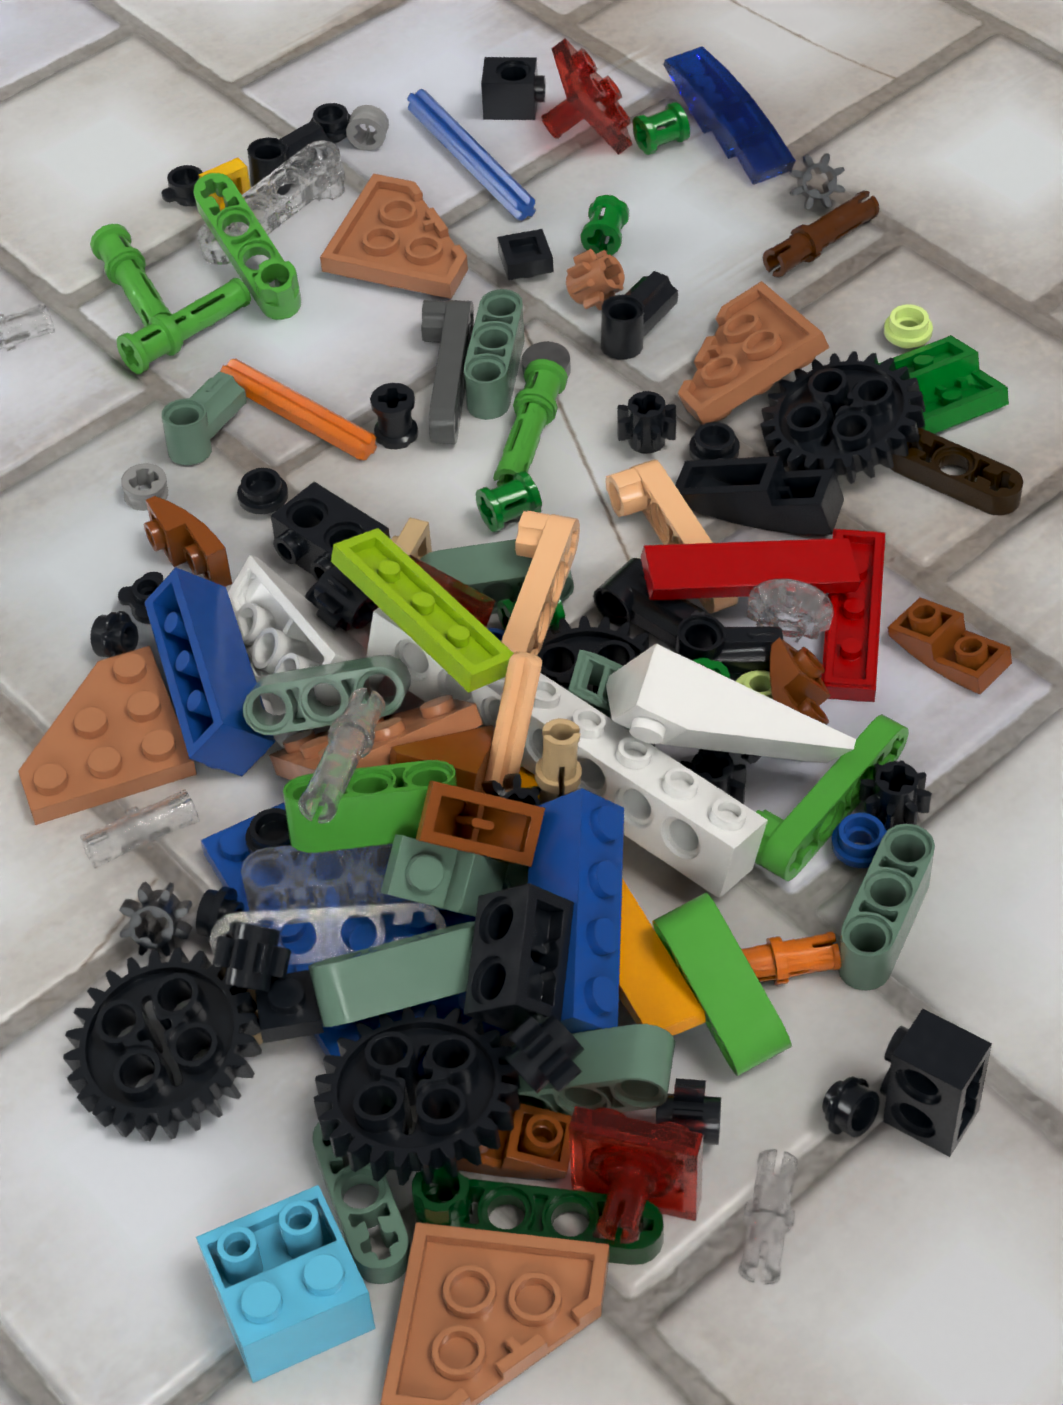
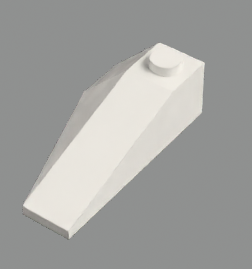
M249 555L231 586L228 595L257 683L263 677L273 673L366 658L367 650L342 628L338 627L334 630L316 615L319 610L259 558ZM375 674L369 677V685L375 693L378 692L380 683L385 676L384 674ZM329 684L314 686V693L322 704L335 706L341 703V696L334 686ZM273 693L261 694L265 710L272 715L286 713L285 704L278 695ZM348 723L307 730H314L315 734L339 728ZM306 730L273 736L277 743L284 748L283 741L286 738Z
M654 644L611 674L606 684L612 721L629 728L630 734L636 739L650 744L661 743L663 745L826 764L852 751L856 742L855 738L658 644Z

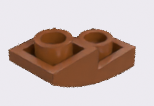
M156 496L146 499L150 521L144 523V530L154 551L163 550L173 567L187 562L194 575L203 574L205 579L225 587L231 585L232 578L226 548L218 537L203 522L185 509Z
M921 597L887 627L889 636L917 660L950 681L978 694H981L1012 664L1010 646L967 631L964 613Z
M779 637L771 644L770 683L773 700L827 725L829 723L828 717L819 707L831 696L820 677L825 672L822 664L807 648L802 647L798 651Z
M520 1103V1110L512 1112L513 1130H498L501 1147L496 1150L482 1145L479 1146L482 1164L476 1166L462 1158L457 1161L458 1170L512 1178H565L569 1167L577 1117Z

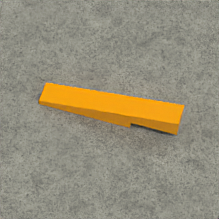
M520 767L521 788L538 786L535 781V775L524 767ZM622 878L619 999L636 1024L658 1026L667 1030L672 1036L706 1023L704 1009Z

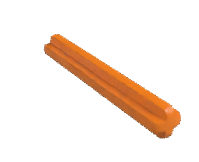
M230 359L227 365L222 366L220 372L233 376L238 385L245 389L247 398L360 461L367 460L370 454L375 453L377 445L375 444L376 437L373 433L238 359Z

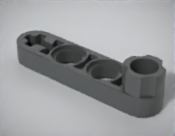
M423 301L422 341L440 342L429 411V437L431 443H457L465 394L464 364L474 327V307L472 301Z

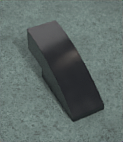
M780 456L685 461L675 485L691 510L738 525L794 534L832 535L844 502L834 469L785 471Z

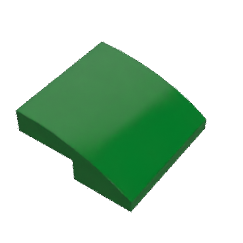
M952 335L893 357L896 369L906 366L910 378H917L926 410L923 412L925 427H922V429L933 434L1009 404L1008 387L981 371L979 368L978 351Z

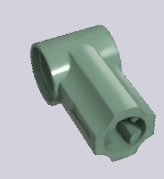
M218 372L213 378H209L190 398L172 401L164 407L161 417L168 456L173 462L181 465H195L206 460L212 453L211 438L247 403L245 389L238 385L233 376Z

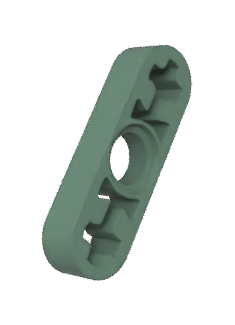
M318 1122L312 1136L317 1163L346 1245L359 1273L364 1280L370 1283L387 1284L399 1279L407 1270L410 1245L406 1228L387 1177L385 1175L380 1181H374L370 1163L356 1172L351 1170L350 1165L344 1168L342 1157L336 1158L333 1154L331 1141L323 1139ZM368 1184L378 1190L379 1196L372 1205L358 1209L348 1206L343 1201L345 1193L355 1185ZM376 1225L379 1226L384 1245L390 1248V1256L386 1259L379 1260L376 1253L372 1252L368 1229Z

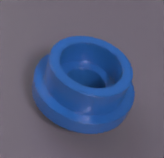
M854 813L848 815L833 831L831 841L833 853L841 862L848 866L869 868L887 830L882 822L871 814ZM855 843H864L866 845H858Z

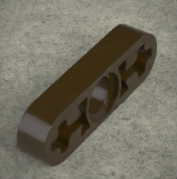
M918 428L919 442H907L909 451L907 457L896 454L891 455L894 465L891 468L892 471L985 513L1007 515L1014 512L1020 505L1023 478L1017 470L922 428ZM947 465H956L965 469L966 473L949 475L944 473L941 468Z

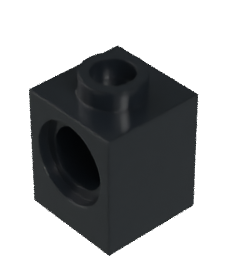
M485 57L481 80L483 120L536 119L537 102H545L546 79L545 75L537 74V57Z

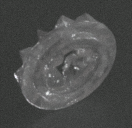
M773 579L758 584L749 593L747 602V617L755 621L757 627L782 628L783 636L790 637L796 643L799 642L802 636L809 639H818L821 631L830 629L834 613L830 599L822 591L810 584L792 579Z

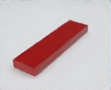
M833 529V539L849 538L861 582L856 592L828 593L822 665L825 672L821 677L831 695L828 699L875 702L886 532Z
M849 538L644 545L640 556L650 600L856 592L861 582Z

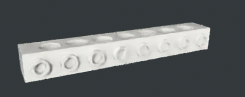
M380 608L373 611L366 658L378 655H391L400 659L407 666L411 675L410 692L425 702L440 696L452 695L453 699L475 703L483 725L477 728L493 725L495 728L505 677L468 693ZM540 673L521 762L522 767L535 775L536 764L542 758V731L547 722L558 718L571 720L579 726V733H581L580 741L578 742L577 761L582 767L581 783L576 790L583 788L624 807L625 836L719 899L753 869L768 821L767 819L650 743L636 739L627 728L612 721L610 717Z

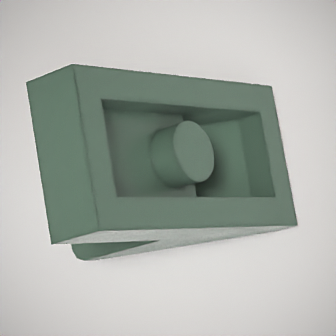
M395 834L380 893L476 917L478 896L502 890L508 863L479 854L422 842L414 838Z

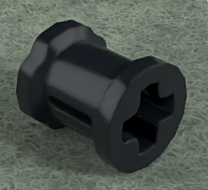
M388 383L377 387L370 397L372 411L378 418V422L374 427L376 442L387 449L397 450L406 448L418 437L417 423L411 417V411L415 405L414 392L411 388L401 383Z

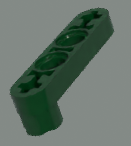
M443 1167L435 1169L432 1184L425 1183L421 1172H416L412 1181V1197L416 1222L609 1244V1263L639 1265L653 1260L660 1253L664 1242V1224L661 1212L649 1200L639 1197L469 1179L463 1176L459 1170L458 1176L453 1178ZM473 1202L478 1203V1224H470L469 1214L473 1215ZM511 1204L519 1207L524 1212L525 1217L523 1221L512 1229L498 1228L489 1220L491 1212L501 1205ZM572 1211L582 1214L589 1222L588 1227L583 1233L569 1237L559 1234L552 1226L554 1220L560 1214ZM600 1216L608 1217L606 1239L599 1238ZM630 1222L643 1223V1231L639 1236V1240L631 1241L627 1239L626 1231L630 1227Z

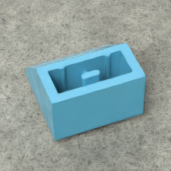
M319 1185L196 1237L229 1328L253 1383L376 1329L369 1292Z

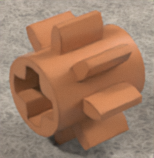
M589 249L573 257L575 266L567 269L566 287L568 293L575 302L582 304L585 309L596 306L598 310H602V304L606 299L615 296L616 293L624 289L625 276L620 262L614 256L607 255L605 250L595 254L592 249Z

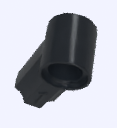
M310 121L280 139L266 137L257 139L249 144L247 153L252 192L262 198H276L285 195L291 188L290 178L332 154L331 140L326 136L323 127L314 121Z
M653 271L649 276H643L625 295L611 296L603 302L601 310V350L610 358L627 360L641 353L643 337L677 304L678 290L673 287L668 276Z
M631 558L600 585L593 594L594 603L603 617H609L610 623L620 627L626 622H632L673 648L676 645L677 629L680 622L691 615H705V610L686 599L650 600L640 558Z
M691 615L683 619L678 625L675 653L690 660L708 658L722 662L728 668L729 674H745L755 670L770 672L771 644L779 637L783 640L782 628L724 627L718 619L709 615Z

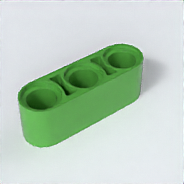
M424 760L298 776L290 780L283 789L290 843L298 851L318 853L393 844L395 834L416 839L429 781L432 780L457 786L456 770L453 765L444 761Z
M707 892L652 921L655 932L704 1009L705 1024L736 1076L792 1047L790 1037L721 912Z

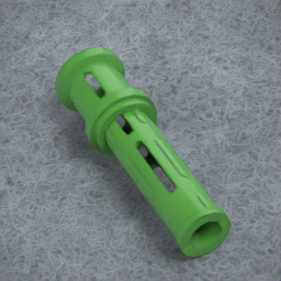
M120 224L102 226L91 238V250L97 259L105 263L104 270L109 280L122 287L144 327L149 325L150 318L157 314L172 315L145 273V258L138 249L131 246V235L127 229Z
M233 278L225 285L195 300L172 315L157 314L150 318L149 325L133 334L127 332L119 335L117 338L118 352L132 372L142 374L148 370L149 363L165 354L169 356L177 354L183 346V341L214 325L240 308L248 306L251 301L250 292L244 282L238 278Z
M537 359L531 361L525 369L524 379L526 384L524 389L516 395L513 404L516 418L493 477L494 481H497V486L512 481L514 475L518 472L526 471L528 473L540 442L543 428L555 419L558 409L556 399L558 394L565 390L568 376L563 367L554 361Z

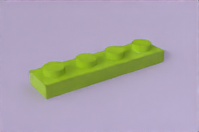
M379 528L333 544L331 562L468 693L506 677L509 658L514 653Z

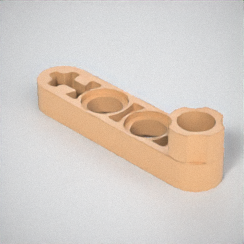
M650 460L632 466L630 469L606 476V490L610 497L611 506L618 517L642 511L663 545L713 543L658 460ZM738 597L700 598L699 601L705 610L712 614L735 606L738 603Z
M523 511L515 542L516 555L533 559L501 640L513 653L527 652L538 656L577 551L580 534V523L577 518L533 511Z

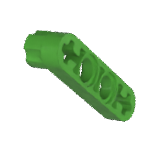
M210 173L198 179L193 191L198 212L261 311L267 317L275 320L291 318L301 307V294L295 267L289 261L285 262L245 199L228 176L221 173ZM216 193L217 196L223 197L225 204L223 210L220 211L218 203L212 196H209L210 194ZM235 222H242L249 226L247 232L240 236L227 235L224 230L228 225ZM264 255L269 259L259 264V270L250 269L245 265L252 256ZM275 281L276 287H270L269 283Z
M883 714L877 716L856 739L854 749L842 755L785 820L767 810H757L756 813L768 821L755 863L786 881L795 878L832 836L836 826L862 802L859 800L861 779H873L874 764L883 765L888 762L897 761L907 742L908 728Z

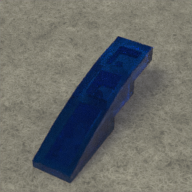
M703 46L664 60L663 65L702 132L705 134L712 131L727 158L730 159L735 156L738 158L753 185L792 170L796 160L772 123L729 70Z

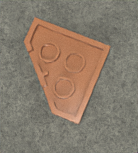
M374 173L320 256L322 272L452 299L468 271L466 253L460 245L453 243L449 237L447 226L435 209H429L423 200V193L416 182Z
M761 281L721 307L715 318L719 327L714 336L705 338L694 360L697 371L692 380H685L678 395L685 409L701 425L717 422L726 418L734 408L751 397L767 392L775 382L795 369L809 365L817 355L830 347L821 330Z
M150 646L98 661L18 770L35 825L197 775L194 760L189 759L178 718Z
M444 695L425 702L419 708L392 715L354 721L348 726L315 734L314 730L296 733L283 741V749L270 754L269 757L276 775L289 780L307 774L389 765L392 746L475 729L483 725L475 703L453 699L452 695Z
M416 1222L380 1405H478L601 1317L610 1257L609 1244Z

